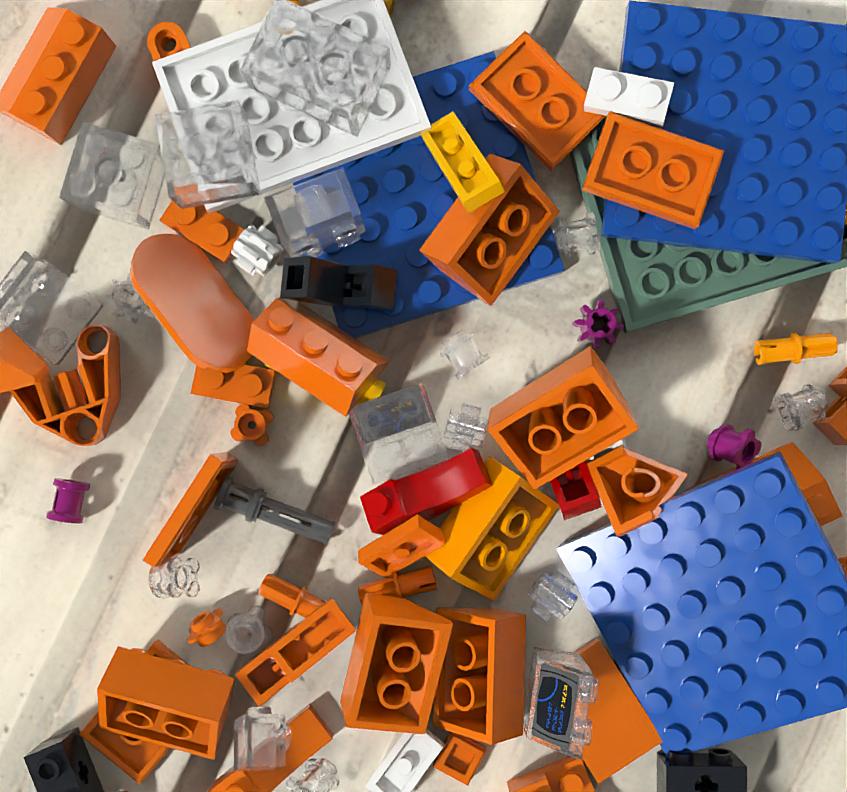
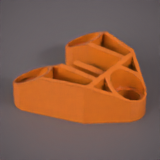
M98 324L84 328L76 340L79 362L77 367L90 403L87 401L77 369L58 373V375L53 376L54 380L51 379L50 373H48L35 385L10 391L34 424L79 446L97 445L104 440L121 399L119 337L111 328ZM104 332L108 337L106 347L96 354L90 347V339L95 333ZM36 353L45 362L43 357ZM87 417L93 419L97 425L95 436L89 440L82 438L78 433L79 423Z

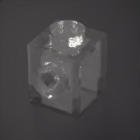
M251 707L247 709V714L234 720V771L275 770L286 766V750L290 746L291 732L290 727L285 725V714H272V707Z

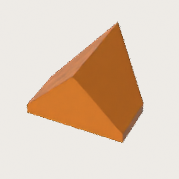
M10 327L0 332V393L35 385L50 372L47 364Z
M622 446L587 463L604 508L618 537L656 520L663 510L659 505L673 497L688 476L685 472Z

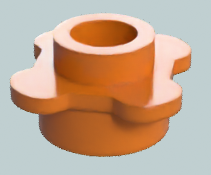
M246 404L239 405L235 410L237 417L234 421V428L231 429L232 438L237 442L247 440L253 441L256 446L265 445L269 441L267 430L269 423L274 419L273 413L267 408L255 410ZM251 421H254L256 424L254 429L249 427Z
M218 608L212 612L206 610L197 615L190 623L188 630L190 636L187 638V641L190 644L197 642L200 647H206L219 639L227 628L220 618L223 614L222 609Z

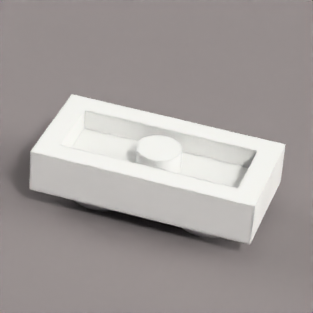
M594 67L584 103V111L605 116L611 111L649 125L663 127L674 82Z
M426 729L425 734L403 733L368 780L365 787L371 792H411L446 744L428 729Z

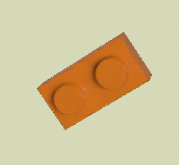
M181 188L159 220L225 264H228L232 258L231 250L234 247L235 241L244 230L217 211L209 214L203 202Z
M196 365L191 394L270 409L277 371L244 365L235 371L223 373L211 368L206 370Z
M417 514L359 549V564L387 578L445 544L444 531Z

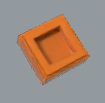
M449 731L444 741L446 745L435 758L433 767L468 786L486 753V746L469 737Z

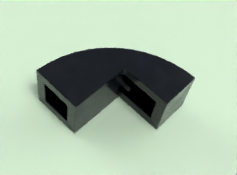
M312 256L284 258L280 298L335 307L393 310L397 270L376 264L346 266Z

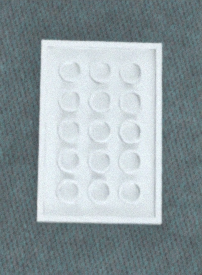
M320 0L152 62L205 209L209 214L421 136V133L431 129L430 122L383 0Z

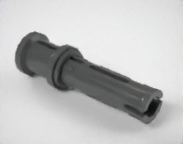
M226 476L217 495L214 509L220 511L222 508L244 515L245 521L256 522L257 519H260L327 546L336 522L328 521L299 508L266 497L267 492H264V489L258 488L253 490L235 483L233 477ZM231 496L239 497V498L244 499V500H246V501H248V502L240 501V500H238V499L232 498ZM262 507L273 510V512L263 510ZM279 514H283L296 520L302 521L304 523L310 524L312 527H308L303 524L292 521L290 519L284 518L282 516H279Z

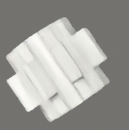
M249 225L235 241L231 254L237 257L235 263L252 276L258 272L264 277L279 261L284 248L278 244L280 239L277 238V235L263 225L259 229Z

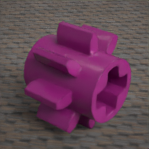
M603 300L597 301L593 311L584 304L580 311L585 317L572 322L573 326L580 327L582 333L577 341L581 342L585 339L592 341L591 346L593 350L599 349L601 339H604L609 345L616 343L612 333L624 328L623 324L616 323L614 316L619 309H605ZM602 318L605 322L601 327L602 330L592 331L591 326L594 324V320Z

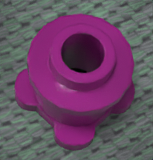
M723 424L719 428L714 429L707 442L709 454L713 460H725L736 465V470L751 464L754 457L759 454L762 446L761 441L755 438L754 430L745 429L743 433L735 431L734 427L730 424Z

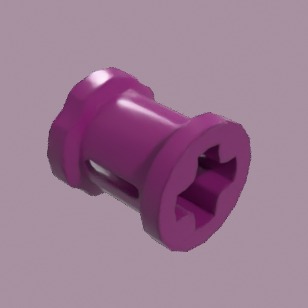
M54 478L53 485L57 488L52 510L47 512L46 518L65 523H83L84 517L80 513L85 491L90 490L91 484L70 479Z

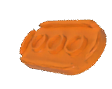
M157 234L143 240L135 249L131 260V282L183 353L195 365L206 370L211 368L218 370V372L228 373L244 366L252 357V354L247 351L251 324L254 318L204 252L192 241L175 234Z

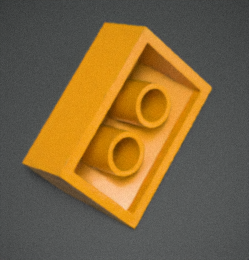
M489 456L484 465L493 486L453 507L440 526V529L444 531L445 544L425 555V557L451 579L494 601L559 508V504L540 490H534L529 482Z

